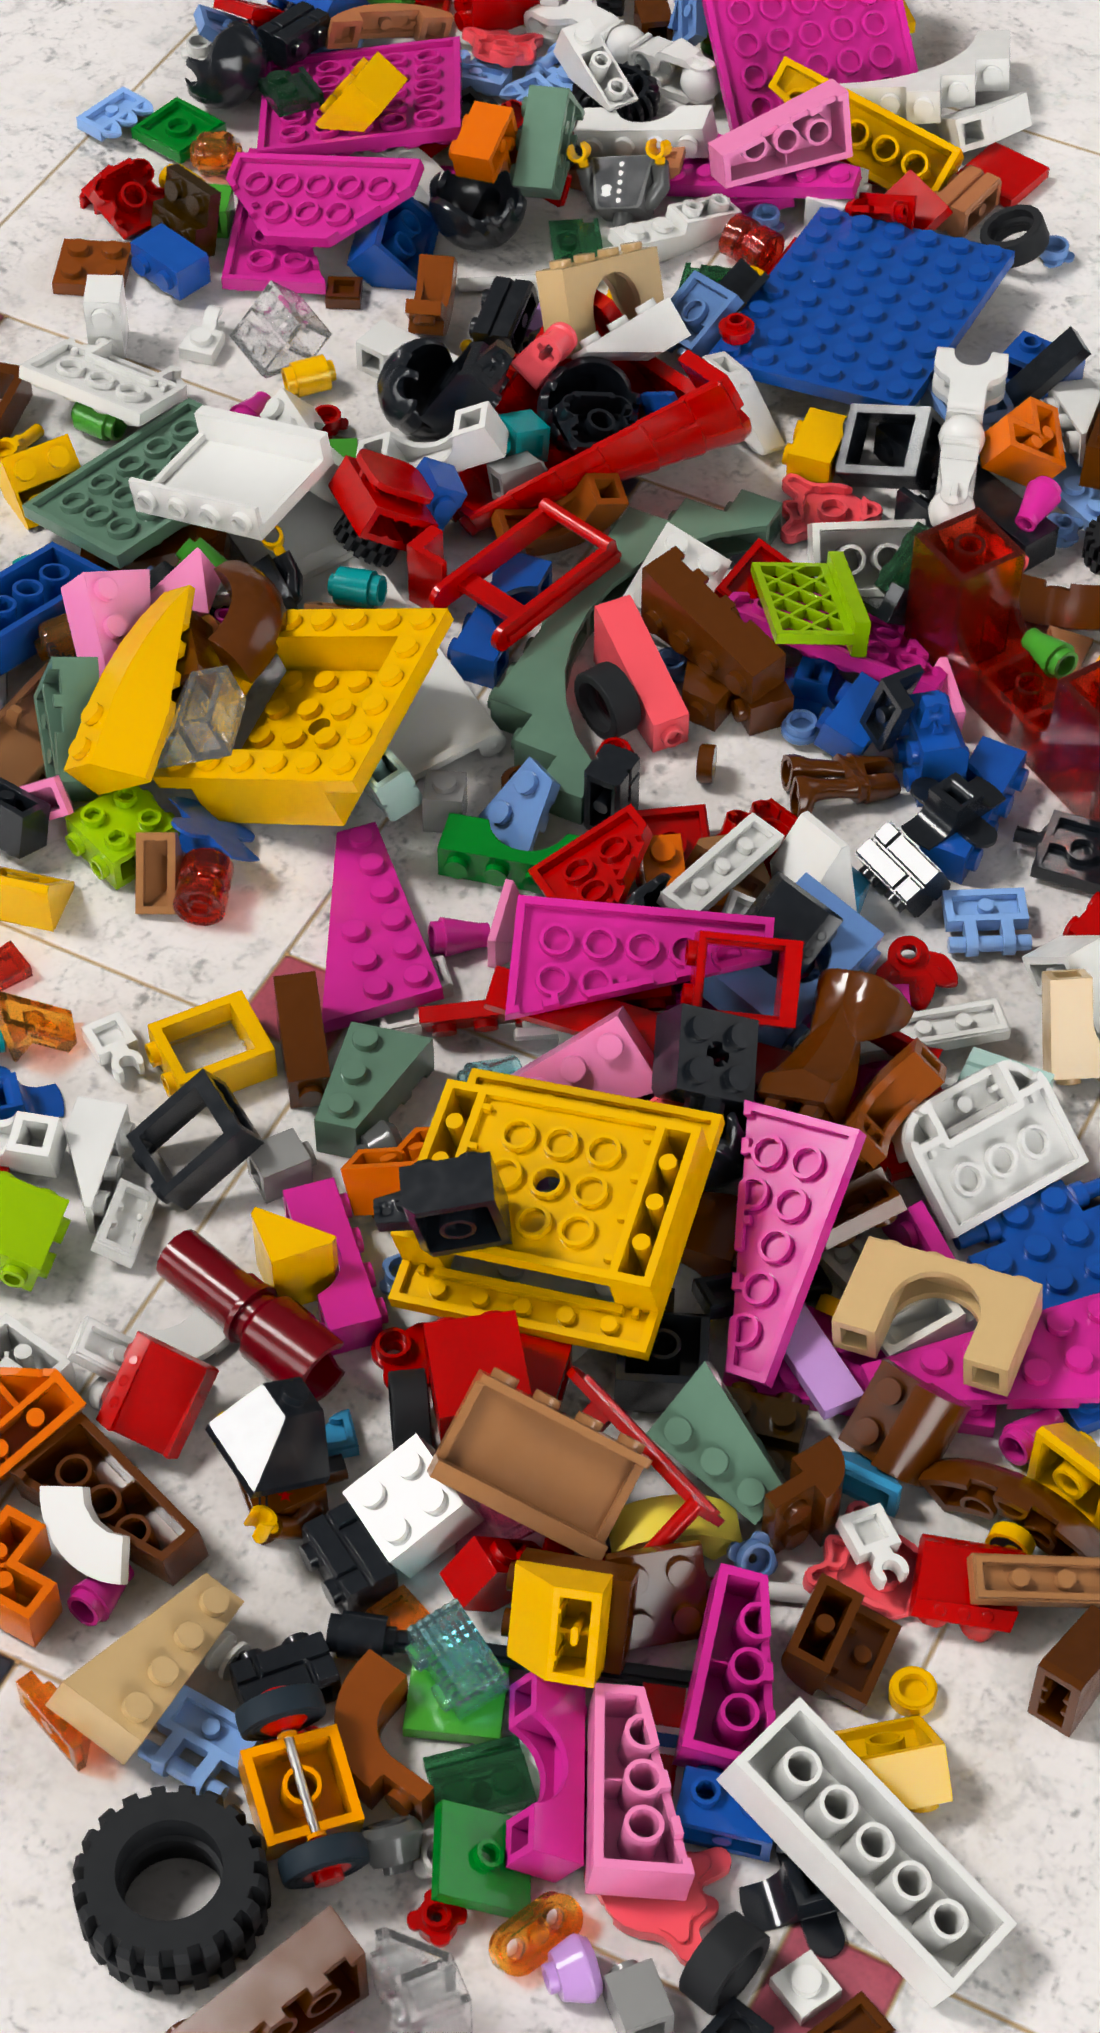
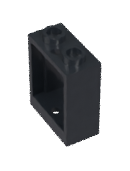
M851 403L849 414L843 422L841 448L835 456V473L847 485L853 487L890 489L906 487L908 490L929 491L940 446L938 434L945 421L930 406ZM869 423L913 425L904 467L859 465Z
M203 1068L126 1136L135 1150L132 1154L134 1161L144 1172L150 1174L154 1181L150 1186L155 1195L165 1204L172 1202L185 1210L190 1209L264 1144L226 1082ZM207 1106L222 1129L223 1134L173 1177L157 1149Z

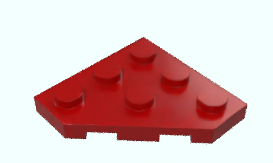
M630 803L527 871L545 897L623 904L653 834L647 823Z

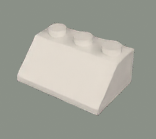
M925 519L807 524L808 563H827L828 551H843L861 596L885 597L892 582L927 586Z

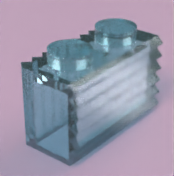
M457 1598L452 1599L448 1604H444L440 1609H436L432 1614H428L424 1619H419L415 1624L407 1628L410 1644L405 1647V1651L419 1673L425 1669L429 1672L435 1682V1685L430 1687L431 1692L445 1713L452 1709L457 1718L462 1720L510 1690L508 1675Z

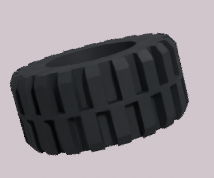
M180 1785L178 1792H166L165 1786L150 1788L151 1795L139 1799L137 1793H134L122 1799V1809L116 1812L113 1808H109L98 1818L100 1824L99 1831L95 1829L88 1830L81 1842L83 1853L75 1857L73 1866L75 1882L72 1884V1891L84 1941L88 1942L90 1953L99 1965L107 1964L109 1975L121 1983L126 1982L129 1977H132L134 1987L137 1990L150 1993L153 1990V1986L156 1985L163 1986L164 1995L180 1994V1986L193 1984L195 1991L210 1987L208 1978L219 1974L221 1979H225L236 1971L235 1959L238 1956L242 1960H248L256 1949L255 1936L264 1935L268 1924L267 1909L271 1907V1887L266 1853L262 1849L261 1837L254 1824L246 1822L245 1813L235 1804H229L225 1809L223 1796L210 1790L205 1792L204 1797L196 1795L194 1786ZM172 1858L196 1860L210 1867L220 1877V1885L212 1899L199 1911L182 1919L171 1921L149 1919L133 1911L125 1902L126 1893L134 1879L149 1866L163 1860Z

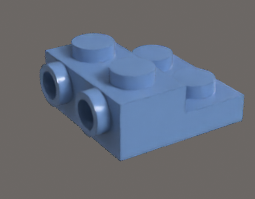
M694 270L671 298L691 336L667 351L673 353L677 348L679 356L687 350L692 351L701 358L708 355L722 337L719 333V322L729 314L736 313L744 302L734 292Z

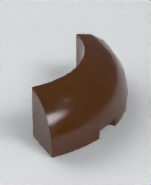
M238 559L225 561L215 567L214 570L230 596L231 604L222 623L208 640L227 673L253 683L269 665L279 649L276 640L280 632L286 630L287 609L283 604L282 595L278 588L260 569Z
M1004 567L979 570L976 591L979 603L984 609L1013 619L1044 626L1052 625L1063 629L1100 631V585L1071 584L1070 588L1054 585L1046 586L1047 581L1045 579L1022 574Z
M943 1458L931 1464L918 1478L921 1485L944 1512H962L992 1520L998 1514L1025 1528L1034 1538L1036 1546L1047 1555L1100 1557V1530L1065 1498L1023 1474L984 1461L966 1458Z

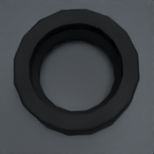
M1031 205L1006 207L994 213L985 221L980 229V241L982 244L998 245L1001 248L1015 251L1014 264L1011 268L1023 266L1035 260L1045 251L1049 244L1050 234L1044 217L1038 208ZM1027 231L1015 240L1002 242L1006 237L1014 233Z
M608 661L602 662L577 675L574 681L577 705L589 727L600 738L606 740L612 737H621L638 727L641 722V707L638 696L625 673L617 665Z
M421 1368L389 1371L388 1391L393 1451L416 1433L432 1446L426 1370Z
M737 1911L726 1915L712 1928L693 1952L679 1979V1991L706 2013L712 2016L718 2014L732 1996L738 1997L756 1974L769 1949L770 1936Z

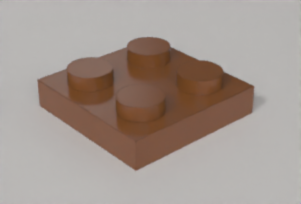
M80 238L64 239L52 281L53 294L84 296L87 275H123L125 289L132 259L130 242L114 240L96 241Z

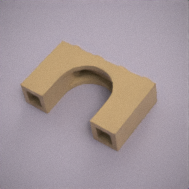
M642 241L620 244L621 251H619L618 247L602 248L597 250L598 256L596 257L595 252L577 254L573 256L574 262L572 263L571 258L549 261L550 268L535 271L544 332L552 324L564 322L574 329L578 342L595 333L593 303L596 289L601 280L608 286L613 301L622 315L626 314L629 320L638 315L635 308L651 298H654L656 303L664 300L657 246L642 247ZM577 343L576 348L566 359H570L572 354L582 349L579 343Z
M1085 969L1042 971L1043 1070L1055 1074V1083L1059 1085H1077L1081 1083V1079L1097 1078L1100 1082V1041L1093 1024V977Z
M868 1236L831 1320L833 1346L876 1359L893 1319L904 1307L913 1302L929 1298L951 1300L969 1310L978 1322L963 1357V1384L1008 1397L1042 1313L1043 1284L1034 1282L1025 1276H1012L990 1270L981 1264H969L947 1258L938 1252H926L904 1246L895 1240H883Z

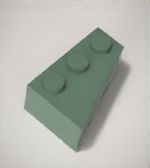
M529 85L528 96L523 98L521 113L524 118L522 130H518L516 135L517 160L510 169L512 186L519 188L524 197L560 200L570 167V162L566 161V150L571 144L574 147L576 146L578 137L572 133L576 120H583L585 111L569 88Z
M51 657L33 696L46 778L59 775L72 801H93L99 797V795L64 771L69 756V746L75 739L81 723V713L87 706L99 681L98 657Z

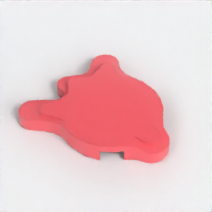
M465 27L462 31V39L471 44L474 57L487 63L499 64L503 68L534 64L537 57V49L542 47L544 42L543 35L538 33L513 35L507 30L487 31L475 27Z
M794 473L786 475L782 480L783 492L794 499L782 502V517L787 522L781 527L780 539L785 544H796L807 540V524L882 520L883 509L881 505L867 499L865 496L860 499L853 495V488L851 486L841 483H814Z
M854 1501L848 1505L845 1514L868 1507L869 1505L865 1501ZM830 1534L826 1537L823 1544L824 1561L809 1567L805 1571L802 1584L808 1593H812L819 1576L823 1572L865 1595L861 1604L889 1620L909 1617L908 1613L918 1547L898 1534L902 1542L899 1550L894 1553L899 1554L907 1561L909 1574L906 1581L900 1583L893 1571L883 1570L886 1574L887 1582L884 1589L877 1590L870 1580L872 1567L869 1561L856 1565L841 1536Z
M713 1847L698 1852L686 1851L688 1858L691 1857L695 1872L686 1901L609 1895L596 1896L612 1917L613 1925L616 1928L637 1939L663 1944L672 1951L679 1963L686 1966L693 1952L702 1941L700 1936L701 1929L714 1920L719 1912L717 1899L705 1894L703 1888L725 1877L730 1872L731 1856L723 1847Z

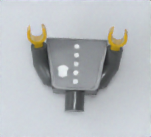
M653 138L646 143L645 150L647 155L592 157V163L587 160L591 153L589 143L585 141L580 143L583 151L582 156L576 154L573 144L567 147L566 154L568 159L578 163L576 172L581 188L591 208L597 211L606 221L612 222V228L633 223V221L650 220L653 217L654 209L660 205L670 190L669 162L665 160V156L672 150V144L669 140L661 141V152L657 149L656 138Z

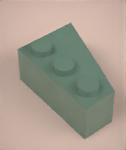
M351 1021L314 1118L316 1151L351 1158L355 1154L354 1147L360 1145V1136L378 1121L384 1120L389 1122V1117L399 1105H405L412 1097V1090L423 1077L428 1078L434 1071L433 1038Z
M704 1361L646 1435L750 1522L757 1525L763 1520L765 1494L787 1481L743 1415L741 1408L721 1380L712 1362Z

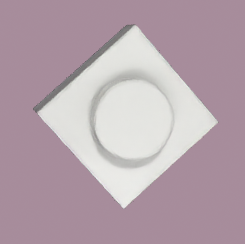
M811 1949L770 1977L769 1987L800 2026L837 2001L842 1995L840 1985Z

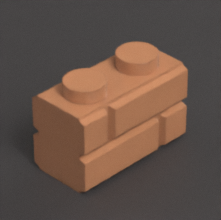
M968 165L958 175L953 174L943 190L940 192L935 191L953 212L937 230L941 232L947 231V234L952 237L964 238L999 204L1002 186L1000 177L988 172L984 174L983 170L972 165Z

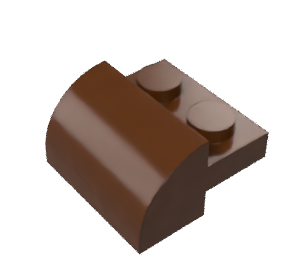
M857 1160L824 1251L833 1247L842 1248L848 1246L857 1239L858 1234L872 1227H885L894 1222L898 1214L908 1210L901 1194L888 1182L880 1164L873 1168L868 1162L864 1164L862 1161Z
M883 1359L838 1439L872 1461L871 1465L907 1484L923 1487L918 1478L926 1468L943 1458L971 1407L935 1384L926 1383L891 1360Z
M830 1435L794 1456L791 1461L790 1479L765 1494L761 1531L769 1536L770 1542L768 1546L773 1549L775 1554L785 1548L786 1550L795 1549L805 1541L808 1534L819 1547H822L826 1537L834 1534L836 1531L835 1525L840 1513L845 1475V1460L840 1447Z
M822 1572L783 1652L781 1665L789 1679L806 1693L813 1696L816 1690L819 1689L861 1712L870 1699L902 1626L862 1605L861 1603L865 1595Z

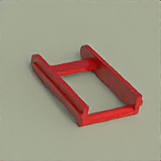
M545 497L540 501L535 511L437 583L430 593L428 602L432 608H446L465 594L502 618L504 621L498 625L491 637V646L502 652L617 565L622 555L614 539ZM557 523H560L598 547L595 552L525 605L484 580Z
M572 1366L566 1372L567 1376L591 1401L582 1412L604 1423L601 1432L612 1423L620 1432L645 1444L646 1447L642 1453L652 1460V1467L685 1500V1503L643 1548L674 1543L698 1516L720 1527L725 1521L719 1515L721 1512L591 1375H586L576 1366ZM609 1546L605 1554L611 1553Z

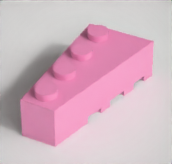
M830 79L708 142L711 176L725 189L853 157L848 90L834 79Z
M150 569L83 572L60 588L76 656L98 657L99 679L122 640L150 607Z
M622 1006L510 1075L638 1098L653 1093L651 1088L654 1054Z
M596 1683L587 1710L585 1894L686 1901L695 1872L691 1857L688 1858L683 1841V1827L680 1816L676 1815L670 1793L671 1783L667 1769L664 1770L659 1752L660 1742L644 1686Z

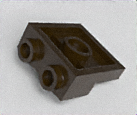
M178 163L167 166L164 198L153 201L151 229L163 223L208 253V257L215 256L221 192Z
M738 1381L734 1382L731 1387L726 1386L783 1477L788 1481L790 1479L792 1458L801 1452L808 1426L810 1405L802 1404V1400L797 1395L789 1392H780L776 1397L760 1394L753 1385L747 1382Z

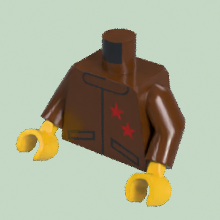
M341 1453L328 1456L330 1478L327 1483L250 1499L237 1479L249 1511L244 1525L255 1527L252 1538L256 1543L265 1545L276 1539L301 1540V1527H303L304 1523L322 1514L325 1515L329 1511L326 1486L349 1479L347 1467Z

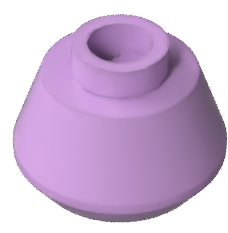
M577 1933L570 1934L548 1952V1963L541 1964L542 1975L548 1993L550 1995L558 1993L562 2002L592 2004L597 2001L603 1992L599 1965L592 1945L585 1936Z

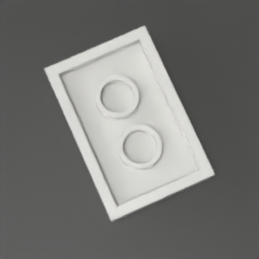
M667 522L623 596L630 595L641 615L642 568L674 546H677L685 554L682 561L692 571L699 568L709 578L706 585L713 592L721 582L732 561ZM650 633V635L653 638L665 644L666 646L671 647L658 636Z

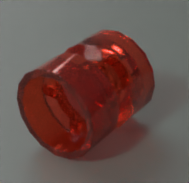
M739 213L733 216L725 225L719 240L720 253L737 262L742 258L750 266L758 267L767 272L782 254L785 240L782 234L765 225L761 226L758 221L743 213Z
M211 848L193 849L184 855L178 876L179 882L176 886L173 900V909L178 917L188 923L200 926L213 925L224 918L229 899L228 892L231 888L234 874V864L228 856Z

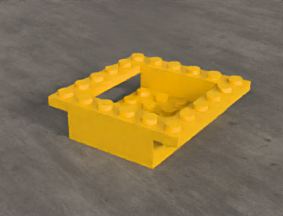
M287 609L286 630L281 631L276 640V644L279 647L277 654L287 671L241 749H215L253 683L227 673L222 662H220L225 683L224 692L196 702L153 775L155 783L159 788L192 789L200 804L218 821L255 824L344 826L438 656L437 650L454 620L449 609Z
M477 1068L471 1069L467 1082L447 1079L417 1161L425 1159L438 1161L455 1158L465 1152L475 1151L483 1153L490 1151L508 1195L513 1244L433 1257L421 1249L413 1230L391 1231L392 1239L402 1258L388 1296L391 1306L439 1317L454 1318L481 1315L491 1310L501 1312L516 1310L520 1333L648 1361L725 1125L723 1114ZM546 1177H555L560 1180L558 1186L550 1192H540L536 1189L538 1183ZM455 1255L605 1285L609 1286L615 1303L450 1268Z

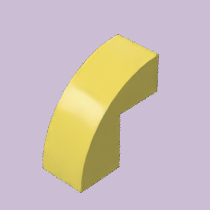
M679 1494L647 1498L624 1505L609 1534L611 1553L643 1548L685 1503V1500ZM706 1496L721 1512L719 1515L725 1521L720 1527H717L701 1516H698L674 1543L699 1539L702 1544L703 1555L714 1561L727 1554V1548L732 1542L737 1541L741 1543L743 1541L736 1509L723 1499Z

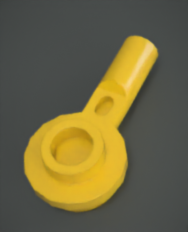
M36 423L21 435L0 439V459L23 451L44 436L43 427Z

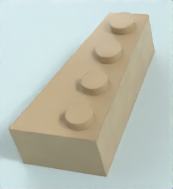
M204 1573L65 1679L45 1706L124 1765L145 1740L245 1601L208 1573Z

